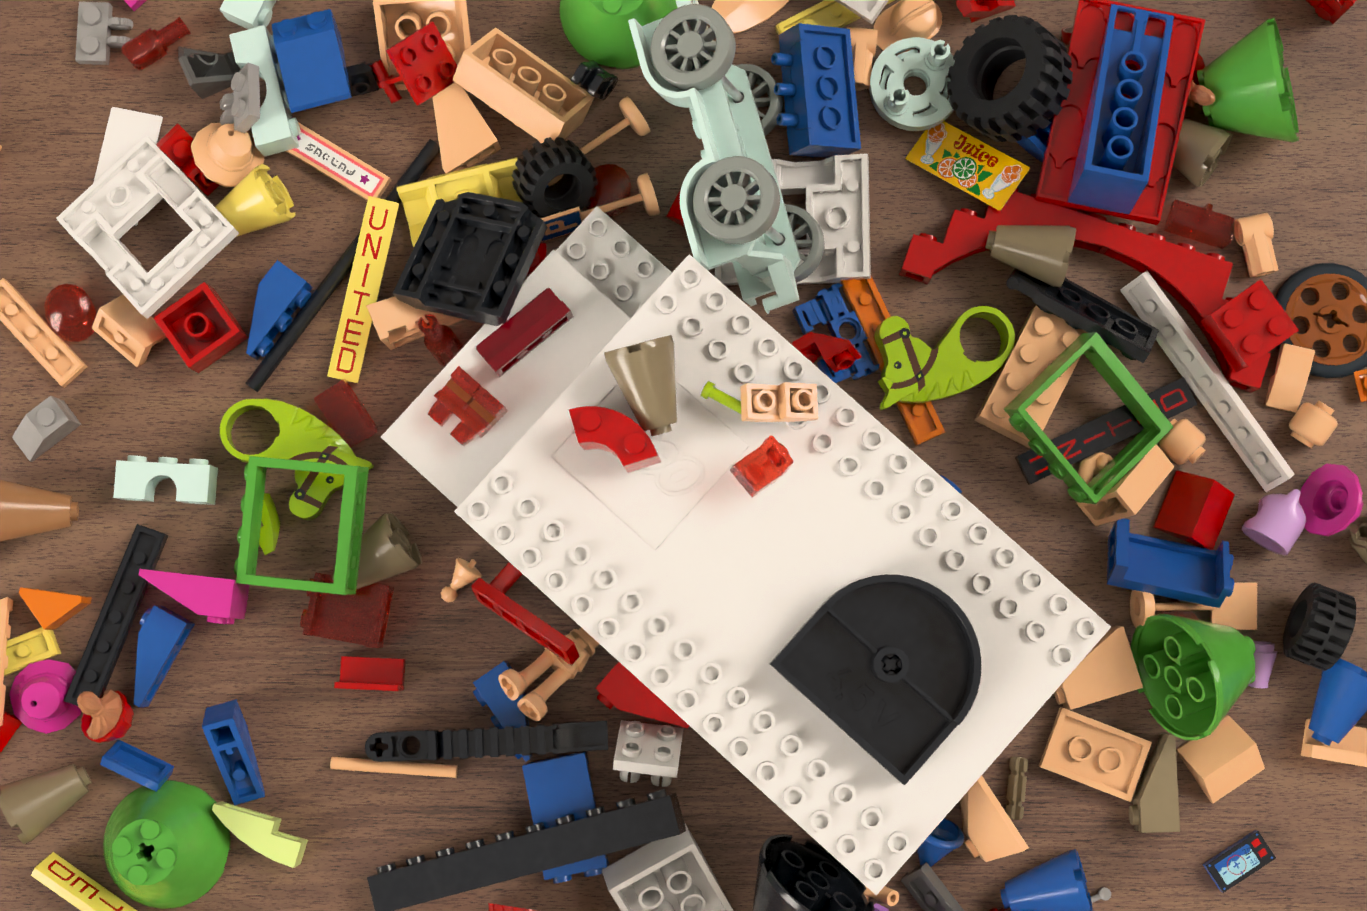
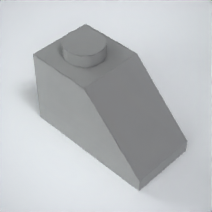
M49 396L24 416L12 438L28 460L33 462L82 424L64 400Z

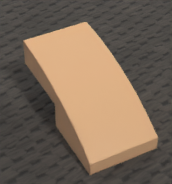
M1286 343L1281 344L1275 373L1270 377L1264 406L1292 413L1297 412L1308 381L1315 350Z

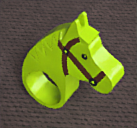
M989 306L971 308L953 321L934 349H931L921 339L912 337L909 325L903 318L892 316L878 325L874 334L875 342L884 363L881 379L878 383L885 392L879 408L884 410L896 402L926 403L941 400L967 391L988 379L1003 365L1014 347L1015 333L1008 317L998 309ZM983 318L996 327L1000 335L1001 345L994 360L986 362L977 360L973 362L963 354L964 349L960 342V330L966 319Z
M271 399L242 400L232 405L221 420L220 437L224 447L230 454L245 463H248L249 456L361 466L369 467V470L374 468L370 461L356 457L343 438L325 423L301 408L282 401ZM249 410L267 411L272 414L280 426L279 436L262 453L247 455L239 452L235 448L231 437L232 427L236 419ZM295 470V481L298 488L290 497V511L303 520L317 518L322 513L333 493L343 489L344 475Z

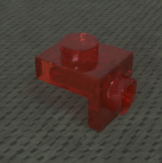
M770 435L759 448L735 463L730 472L753 498L783 477L794 462L787 448L779 443L774 436Z

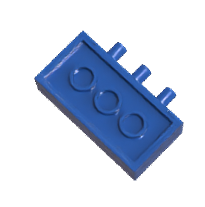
M798 23L778 35L780 53L775 52L771 57L773 65L781 66L783 83L775 84L774 93L784 96L785 113L778 114L777 124L787 126L789 155L823 158L835 155H849L861 149L850 29Z

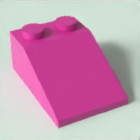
M139 569V576L197 615L207 616V622L234 625L235 619H245L250 586L248 584L236 583V580Z

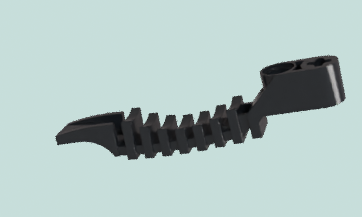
M607 720L553 723L552 726H545L544 723L537 724L536 727L521 725L520 728L506 726L501 729L498 726L490 727L489 729L479 727L474 728V730L461 728L456 731V728L439 731V729L383 731L372 734L365 743L367 756L373 761L378 762L422 759L437 760L440 758L446 760L456 757L467 759L471 756L483 758L485 756L499 757L506 755L508 757L515 756L516 754L527 756L531 755V753L545 755L548 752L558 754L609 750ZM410 736H415L420 741V749L417 753H412L407 748V740ZM382 741V743L388 744V749L382 752V749L376 748V743Z

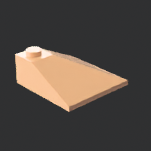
M373 0L380 59L389 75L398 72L386 50L432 21L457 66L462 53L472 46L466 0ZM403 81L394 83L398 90H407Z
M981 775L960 799L963 832L968 838L964 844L974 858L980 856L985 862L1025 851L1029 848Z

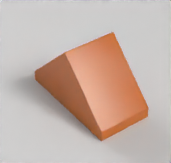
M23 587L19 589V595L45 630L57 629L90 605L92 597Z

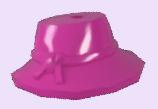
M1325 464L1313 471L1301 487L1299 503L1306 516L1304 528L1311 534L1331 536L1345 530L1361 514L1363 492L1359 479L1345 465Z
M53 659L28 664L15 677L9 693L14 715L27 728L45 734L65 729L81 714V709L78 706L64 701L76 670L69 663Z

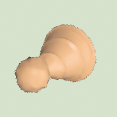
M462 558L456 559L452 582L450 586H445L440 593L444 601L453 602L458 596V589L482 577L479 570L474 567L477 563L474 559H471L470 562Z

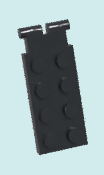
M1014 268L1006 281L1009 289H1016L1033 299L1032 302L1036 303L1042 311L1048 314L1054 313L1065 319V322L1072 328L1082 329L1088 333L1097 332L1107 345L1109 344L1120 350L1126 358L1144 363L1149 356L1159 329L1067 278L1064 279L1061 288L1052 287Z

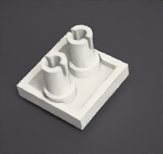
M621 720L613 770L620 771V779L624 782H627L628 773L631 772L630 783L637 782L641 773L652 775L651 782L655 786H659L660 776L663 777L662 787L670 785L671 777L677 778L683 728Z

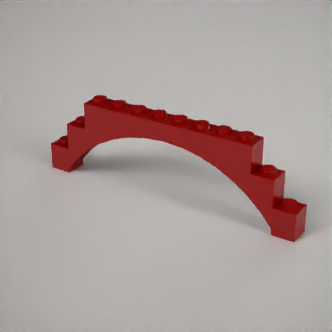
M1018 188L1015 189L1000 211L987 204L983 218L978 217V213L970 209L961 208L960 211L955 209L950 217L942 243L937 242L936 237L926 233H920L919 236L913 234L899 275L928 285L934 274L951 264L974 254L990 250L985 248L990 230L996 231L997 225H1061L1076 228V236L1073 247L1103 254L1132 267L1140 273L1148 270L1156 283L1187 311L1200 328L1216 356L1224 377L1232 387L1249 393L1261 387L1271 353H1266L1248 367L1236 372L1200 323L1202 319L1233 298L1226 297L1222 299L1233 263L1225 261V257L1220 254L1210 252L1206 255L1195 251L1196 248L1190 244L1177 243L1176 245L1167 242L1166 238L1160 234L1148 233L1146 235L1137 232L1136 227L1130 224L1119 223L1116 225L1107 222V218L1100 214L1090 213L1086 215L1077 212L1078 209L1035 201L1036 194H1030L1029 196L1018 192Z

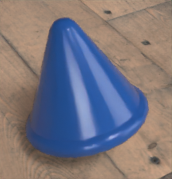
M944 818L918 847L920 865L927 862L932 867L963 844L964 834L955 823Z

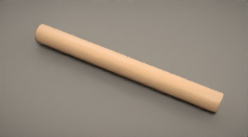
M332 757L330 762V768L335 770L457 778L458 765L404 761L378 762L372 759Z

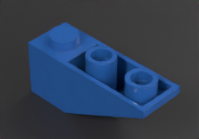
M278 260L258 284L246 351L249 356L256 360L260 356L264 357L268 354L274 345L273 339L279 331L284 332L292 322V314L298 307L302 308L311 297L310 291L313 288L307 281Z
M503 661L473 682L476 687L473 691L474 696L483 707L485 705L489 706L494 714L490 719L495 727L499 726V729L506 726L520 728L521 725H529L528 717L517 706L518 701L526 693L524 692L513 701L504 693L498 680L502 672L507 669H513L508 661ZM532 753L527 756H522V754L515 755L517 759L523 757L525 762L533 758Z

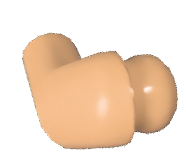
M1097 452L1080 462L1078 474L1088 484L1093 479V476L1097 475L1113 458L1104 452Z
M884 886L877 895L869 888L863 893L867 901L869 897H872L889 906H895L899 901V893L887 886Z

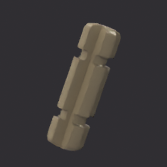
M1013 756L1010 758L1009 763L1011 774H1008L1006 800H1009V804H1006L1005 812L1010 819L1021 820L1024 815L1022 802H1025L1027 780L1024 772H1027L1028 760L1024 757Z

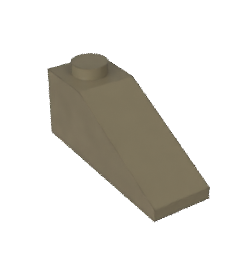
M1170 733L1160 734L1133 796V805L1129 806L1130 824L1134 825V830L1141 833L1180 832L1176 739Z

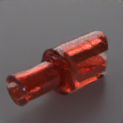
M178 17L175 21L158 31L149 28L123 44L121 50L132 65L141 71L166 56L169 50L168 46L191 34L181 17Z
M426 314L424 316L429 322L426 323L421 317L418 321V328L425 335L424 344L436 361L442 367H445L447 364L440 354L446 353L449 359L452 360L455 357L451 350L453 345L459 351L464 345L448 325L440 324L434 315Z

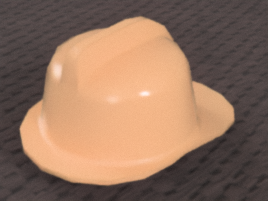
M901 0L877 17L874 24V29L878 30L877 45L884 51L888 46L902 39L912 37L931 39L939 32L942 25V13L939 6L933 0ZM910 48V49H908V50H906V51H902V52H900V53H898V54H901V53H903V52H907V51H909V50H911V49H914V48Z

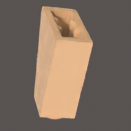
M455 82L432 97L442 168L445 174L474 167L501 149L497 138L462 86Z
M1156 444L1096 504L1077 502V505L1095 526L1134 516L1172 471L1174 465Z
M1124 626L1111 627L1054 692V696L1059 705L1063 704L1064 708L1072 710L1143 688Z

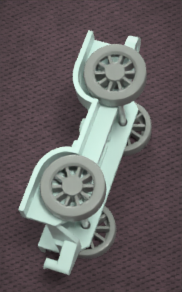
M676 0L677 9L671 11L664 18L641 26L634 18L628 20L645 79L667 102L678 107L689 108L695 134L698 139H702L704 150H701L702 160L689 170L680 191V210L693 258L707 270L732 262L743 301L750 306L757 304L755 298L776 291V295L762 299L764 309L769 314L770 310L799 300L796 283L804 280L815 271L821 262L825 248L824 235L818 222L806 210L795 205L784 204L765 136L777 125V116L783 110V96L774 93V86L777 82L763 68L752 64L732 65L736 51L735 36L730 25L716 10L699 4L698 0ZM767 92L769 98H760ZM769 106L766 115L758 110V107ZM796 224H799L801 227L794 231ZM808 233L810 240H799ZM810 247L808 257L798 252L799 248ZM803 260L804 262L797 267L799 261Z

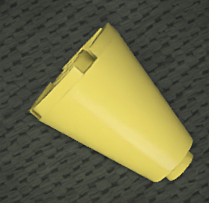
M261 164L255 167L215 206L239 232L237 236L287 222L295 217V212L290 213V208L294 204L288 190L278 176L271 178L267 173L270 170L267 165Z

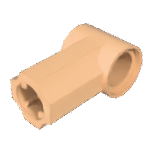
M847 27V29H850L855 88L859 91L869 89L878 30Z
M1262 213L1235 219L1233 224L1234 236L1238 245L1243 247L1250 278L1277 272L1278 265L1271 241L1274 235V228L1270 215Z

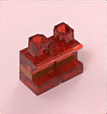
M458 366L450 375L452 378L442 390H439L434 395L438 400L433 404L428 415L441 427L453 414L456 415L461 422L453 429L450 435L461 445L466 446L477 435L482 438L508 410Z

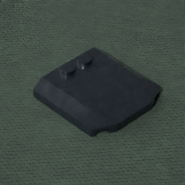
M471 192L458 194V199L448 202L438 199L432 207L393 294L398 300L416 309L493 326L504 324L548 227L540 217L538 218L524 203Z

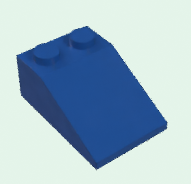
M331 9L285 19L272 24L274 45L291 113L352 98L342 38Z

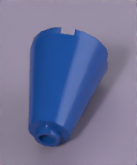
M1341 658L1330 669L1322 671L1308 727L1314 731L1312 738L1330 746L1332 741L1339 744L1367 712V672Z
M1076 849L1068 850L1005 881V889H1000L1004 908H1011V911H1093L1085 873Z

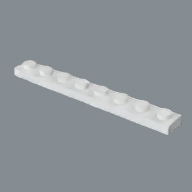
M1148 270L1120 289L1140 319L1159 329L1156 341L1182 377L1185 378L1189 387L1264 491L1268 492L1294 476L1295 474Z

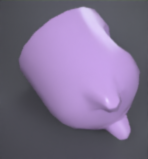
M1293 489L1287 495L1269 494L1262 497L1259 501L1256 516L1245 521L1242 526L1244 534L1269 551L1280 555H1288L1306 523L1304 510L1299 503L1300 491Z

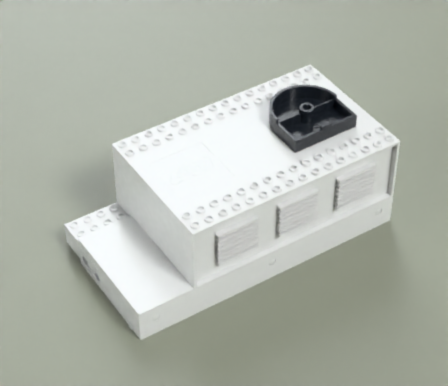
M596 206L556 251L553 249L523 282L507 321L547 288H550L560 301L567 305L574 317L500 378L479 354L476 346L501 325L484 324L387 429L381 438L458 507L454 511L867 888L877 895L1107 633L1111 626L690 254L671 272ZM672 335L675 351L677 422L670 424L672 431L660 435L651 436L650 430L645 431L657 450L661 463L628 473L620 459L611 452L601 449L584 450L580 446L568 409L584 406L604 407L626 415L639 425L605 361L604 353ZM452 379L493 415L498 422L492 427L446 386L447 382ZM710 381L715 384V388L741 401L740 386L746 383L780 385L784 382L817 384L818 419L795 422L742 421L740 413L710 397L708 399L701 397V392L705 384Z

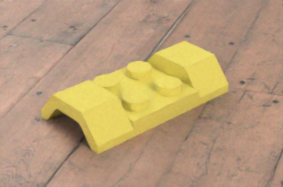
M515 157L491 164L486 163L397 186V192L408 221L413 247L419 238L435 201L438 199L448 202L458 199V194L471 192L522 202L512 183L514 181L512 172L518 169L515 165L518 158Z

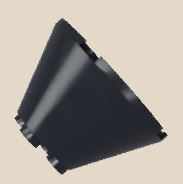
M787 834L771 836L762 845L759 853L752 911H875L873 902L870 901L868 903L863 894L867 889L865 885L821 846L808 840L805 844L791 841L792 835Z

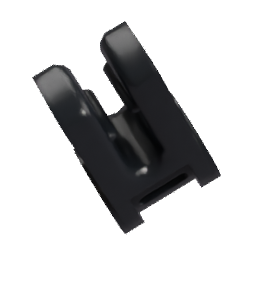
M594 60L582 62L572 76L571 82L585 88L591 96L605 100L615 88L618 77L602 69Z

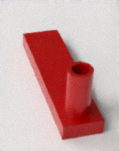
M510 562L505 565L489 584L480 577L473 583L471 588L477 600L571 666L580 657L572 640L505 595L522 576V573Z

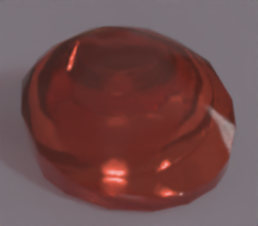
M604 164L594 168L597 173L595 176L598 179V185L594 187L597 192L595 197L590 198L592 203L586 208L589 210L596 206L599 207L631 196L630 179L623 168L615 164ZM628 206L605 212V214L610 218H615L622 214Z
M67 283L52 289L47 295L44 304L46 319L51 329L60 338L69 342H80L89 338L94 332L92 326L97 312L88 294L82 288Z

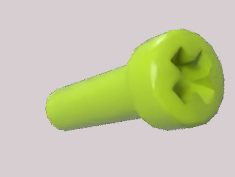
M710 381L705 384L701 397L705 399L710 397L741 414V401L715 388V384Z

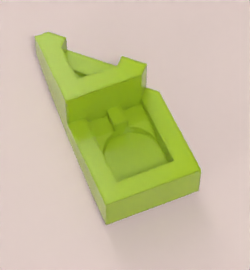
M264 493L261 519L264 526L260 529L259 545L264 554L268 555L275 551L279 536L280 520L270 494Z

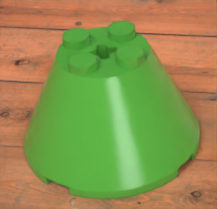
M560 0V19L569 43L582 57L588 61L594 60L604 66L616 67V69H630L640 66L628 20L634 18L641 26L664 18L671 11L677 9L676 0Z
M1275 18L1265 20L1202 70H1198L1197 76L1199 85L1210 89L1215 94V102L1213 104L1202 106L1210 126L1293 143L1299 141V137L1296 135V133H1299L1298 120L1288 67H1283L1284 49Z
M1157 614L1146 618L1144 626L1139 625L1135 629L1130 648L1143 688L1137 690L1139 694L1145 693L1153 707L1148 711L1165 730L1178 738L1192 741L1210 735L1248 685L1255 681V659L1253 654L1256 648L1253 640L1249 636H1243L1238 630L1227 625L1169 614Z
M166 780L157 792L141 786L128 794L113 811L107 823L103 841L106 867L117 887L132 900L142 905L159 909L177 908L190 904L210 891L225 870L224 867L231 845L229 829L212 811L213 804L217 802L199 787L176 780Z

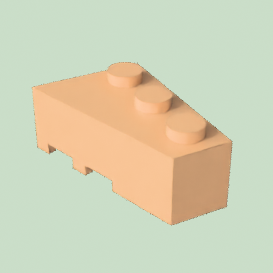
M395 296L366 305L380 340L390 350L465 320L416 309L398 300Z

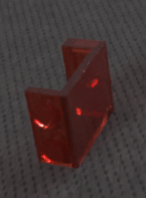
M315 572L314 578H310V581L334 582L331 575ZM373 583L357 589L356 594L351 595L307 591V596L310 597L308 609L303 610L300 627L304 628L303 635L355 643L372 648H383L395 587Z

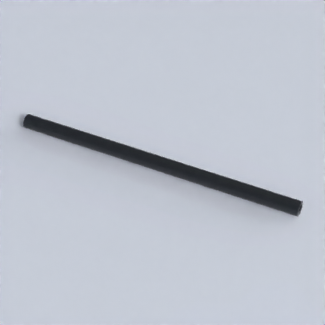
M429 139L384 200L401 204L402 201L396 187L419 180L440 152V147L435 141ZM360 232L245 383L256 392H259L351 270Z

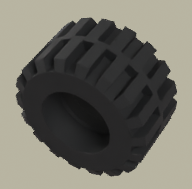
M549 137L545 138L541 144L538 141L533 143V148L530 150L526 148L522 152L523 158L517 159L515 163L518 169L512 172V177L514 178L512 183L517 195L538 218H544L579 207L582 212L584 207H588L592 203L590 198L595 197L597 192L594 188L598 185V179L595 176L597 173L578 146L570 140L565 141L561 137H557L555 141ZM563 174L557 183L546 187L552 179Z
M1315 582L1309 584L1295 601L1288 616L1283 635V652L1285 656L1323 671L1330 669L1340 659L1352 636L1356 621L1355 598Z

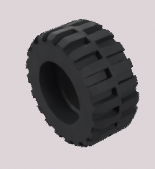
M1006 15L1004 20L1001 17L989 20V24L986 26L984 24L974 29L975 34L964 39L962 42L964 44L960 51L957 50L953 56L955 62L953 66L949 67L948 77L951 81L947 82V94L950 95V105L962 121L994 141L1005 142L1008 140L1011 143L1022 140V136L1029 138L1037 134L1036 130L1040 127L1045 129L1051 123L1049 120L1054 114L1058 116L1062 110L1060 106L1062 101H1067L1070 93L1067 86L1072 84L1073 72L1069 70L1072 68L1071 58L1067 54L1064 44L1040 23L1035 22L1030 17ZM1026 58L1023 76L1016 87L1007 95L993 100L995 84L1002 72L1012 63Z

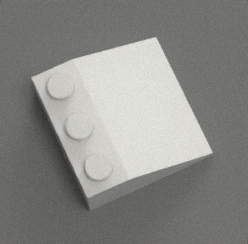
M686 824V831L682 834L651 842L602 869L608 891L621 911H733Z

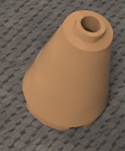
M0 480V542L72 527L73 521H78L79 503L73 502L72 496Z

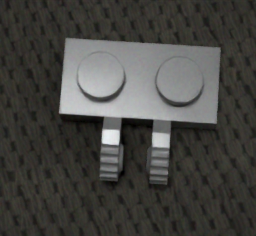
M79 2L75 61L79 64L109 65L110 48L132 47V39L126 36H111V30H130L133 28V21L127 18L112 17L113 6L109 2Z
M247 63L240 72L234 74L231 81V89L234 93L225 94L220 100V109L224 110L220 116V125L234 123V130L246 133L260 119L259 66Z

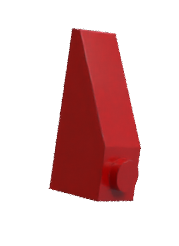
M620 662L613 667L595 688L599 692L597 699L610 710L615 706L618 710L684 728L689 727L681 717Z

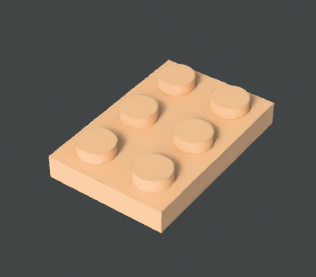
M1060 707L1038 767L1131 802L1152 742Z

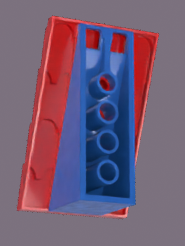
M1110 0L1078 1L1067 51L1072 61V68L1069 69L1073 72L1072 84L1067 86L1070 93L1067 101L1063 100L1060 105L1062 110L1058 116L1054 114L1052 117L1035 201L1158 225L1163 211L1206 19Z

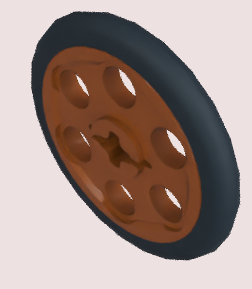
M1335 263L1314 264L1302 268L1291 275L1280 287L1275 298L1292 321L1294 318L1303 319L1307 324V329L1304 334L1295 333L1281 344L1286 343L1312 349L1315 341L1325 343L1328 349L1326 356L1321 358L1314 354L1310 375L1343 378L1367 367V320L1365 323H1358L1352 316L1355 307H1361L1367 312V277L1348 266ZM1334 284H1341L1345 287L1347 292L1345 299L1338 300L1334 298L1331 292ZM1304 289L1312 290L1315 293L1316 302L1314 305H1306L1302 301L1301 293ZM1332 314V320L1336 324L1327 327V321L1323 317ZM1350 335L1356 338L1358 347L1355 352H1349L1344 348L1343 339L1345 336Z

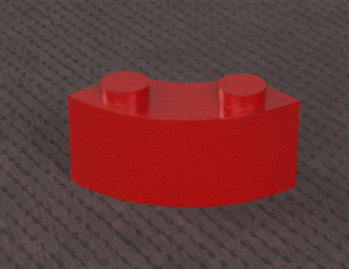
M598 406L568 409L578 443L584 450L601 449L611 452L620 459L628 473L661 463L659 454L649 436L636 422L626 415Z

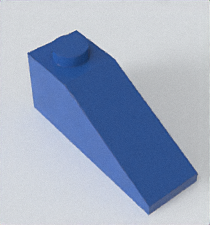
M154 605L152 609L149 608L140 620L142 627L138 632L134 705L138 707H148L195 625V623L170 609Z
M237 699L207 707L202 729L234 805L265 797V790L250 734Z

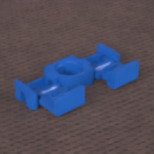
M840 283L832 285L827 290L825 288L820 290L816 294L815 299L796 306L792 310L803 335L814 330V325L822 323L823 326L827 324L832 337L842 338L839 333V327L842 324L853 326L855 336L849 340L862 357L854 361L853 365L847 369L837 372L831 369L834 377H832L824 359L817 362L819 369L835 383L850 377L858 380L874 373L880 367V364L874 366L863 343L866 341L867 336L855 311L849 313L839 292L842 287ZM802 312H804L810 326H808Z

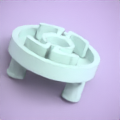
M920 37L902 39L888 46L876 59L871 72L869 92L876 111L889 124L903 130L922 131L941 124L953 112L954 109L950 105L949 98L947 100V82H950L951 79L946 78V76H948L949 67L953 66L955 61L950 52L949 44L944 47V40L933 41ZM910 48H917V49H911V50H909V51H907V52H903V53H901V54H899V55L896 56V54H898V53H900V52H902V51H906V50H908V49H910ZM884 66H885L886 68L884 69V72H883V75H882V78H881L882 70H883V68H884ZM911 76L920 77L926 84V91L921 95L909 94L908 89H904V81ZM927 109V110L924 111V112H921V113H918V114H914V115H913V113H917V112H920V111H923V110Z

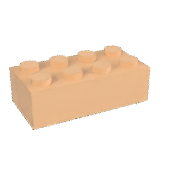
M496 27L462 53L453 77V81L462 86L466 91L485 102L490 108L502 114L516 126L536 138L540 143H543L544 139L549 137L553 141L557 137L567 138L583 123L594 99L582 87L571 82L569 78Z
M1035 306L1029 312L1015 339L1013 350L1003 363L974 421L1030 449L1028 445L1030 440L1023 432L1017 431L1010 424V416L1005 412L1004 408L1082 333L1088 332L1072 328L1064 319L1054 314H1048L1038 306ZM1080 357L1025 409L1042 431Z

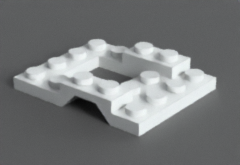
M147 135L56 217L68 233L105 270L108 278L146 319L154 314L239 234L206 196ZM164 198L193 231L147 272L138 259L120 241V238Z
M868 154L835 155L821 161L810 162L772 159L781 194H806V211L818 222L824 235L825 248L820 264L810 276L797 282L796 285L841 283V280L871 279ZM810 247L799 249L798 252L808 257ZM800 260L797 267H799L804 261ZM732 262L715 268V277L722 284L739 285Z

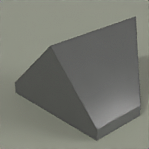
M178 46V60L190 87L201 99L231 87L234 74L240 72L232 52L224 55Z

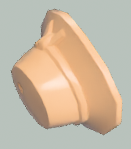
M211 123L197 132L191 144V150L197 167L207 179L223 187H235L255 167L263 164L265 160L264 156L255 146L253 134L249 130L246 133L234 130V123L224 125Z

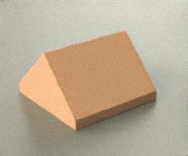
M1229 715L1223 718L1210 735L1198 740H1189L1176 749L1211 803H1215L1265 769L1257 744Z

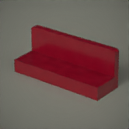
M547 288L476 346V350L500 378L574 316L567 305L560 301L550 288Z

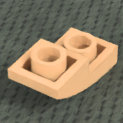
M784 382L780 385L746 383L740 386L742 421L795 422L818 419L817 384Z

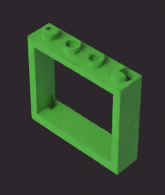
M1097 332L1082 333L1004 408L1005 412L1010 416V424L1017 431L1025 434L1030 440L1028 442L1030 448L1037 455L1045 458L1049 463V471L1056 478L1065 482L1069 487L1067 489L1069 495L1079 503L1096 504L1173 428V425ZM1082 354L1087 357L1144 427L1088 484H1086L1025 410Z
M249 456V461L244 469L246 490L241 499V511L243 512L242 526H240L237 534L240 547L239 557L234 564L236 583L341 595L356 594L369 467ZM267 467L344 475L333 583L256 575Z

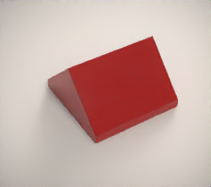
M1176 470L1153 528L1197 547L1213 550L1235 494L1215 479Z

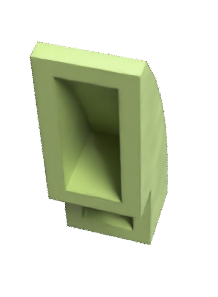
M223 801L213 804L212 811L238 839L256 852L292 868L301 864L308 840L278 831L281 818Z

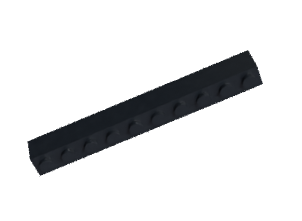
M663 789L646 794L648 800L636 803L635 797L616 802L617 808L605 811L604 806L586 810L587 817L576 820L574 814L555 819L556 825L545 828L544 822L525 827L526 833L515 836L514 831L511 830L495 835L496 841L485 844L484 838L465 843V850L455 852L454 846L435 851L436 857L428 860L425 859L423 854L406 859L407 865L396 868L395 862L376 867L377 874L367 877L375 911H395L680 835L686 831L677 794L667 795L666 790Z

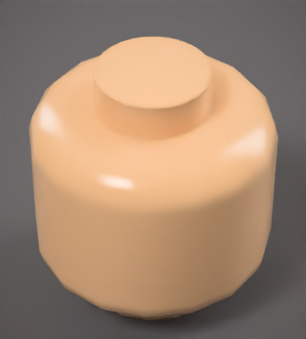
M1319 400L1315 405L1308 402L1303 403L1289 422V428L1292 430L1290 435L1311 449L1314 445L1323 446L1338 425L1337 420L1331 416L1335 410Z
M1173 419L1170 422L1173 428L1160 440L1159 448L1177 465H1182L1188 460L1194 464L1206 451L1202 447L1206 440L1205 434L1188 419H1181L1179 421Z

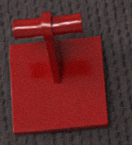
M433 21L386 50L398 73L389 75L381 59L370 65L379 80L377 85L380 89H384L391 104L403 98L394 84L403 81L416 106L454 83L453 77L458 67Z

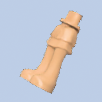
M582 627L580 629H573L569 634L564 635L575 643L580 656L572 666L545 648V651L524 670L517 672L514 669H507L499 675L498 680L504 693L509 699L514 701L547 669L552 667L554 672L517 703L519 710L530 719L540 721L547 713V705L545 703L547 699L566 681L574 679L577 672H582L589 657L595 654V648L599 643Z

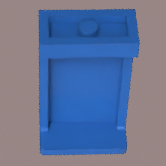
M1123 518L1115 521L1108 536V585L1216 608L1221 607L1226 596L1230 597L1232 595L1234 579L1230 578V571L1234 557L1233 554H1229L1228 541L1222 540L1217 550H1209L1129 533L1130 519Z
M587 751L522 765L533 824L544 822L545 828L556 825L555 819L574 814L576 820L587 817L586 810L596 808L588 768ZM605 854L543 871L544 880L553 879L555 884L572 880L571 875L584 872V877L602 874V868L608 867V857Z

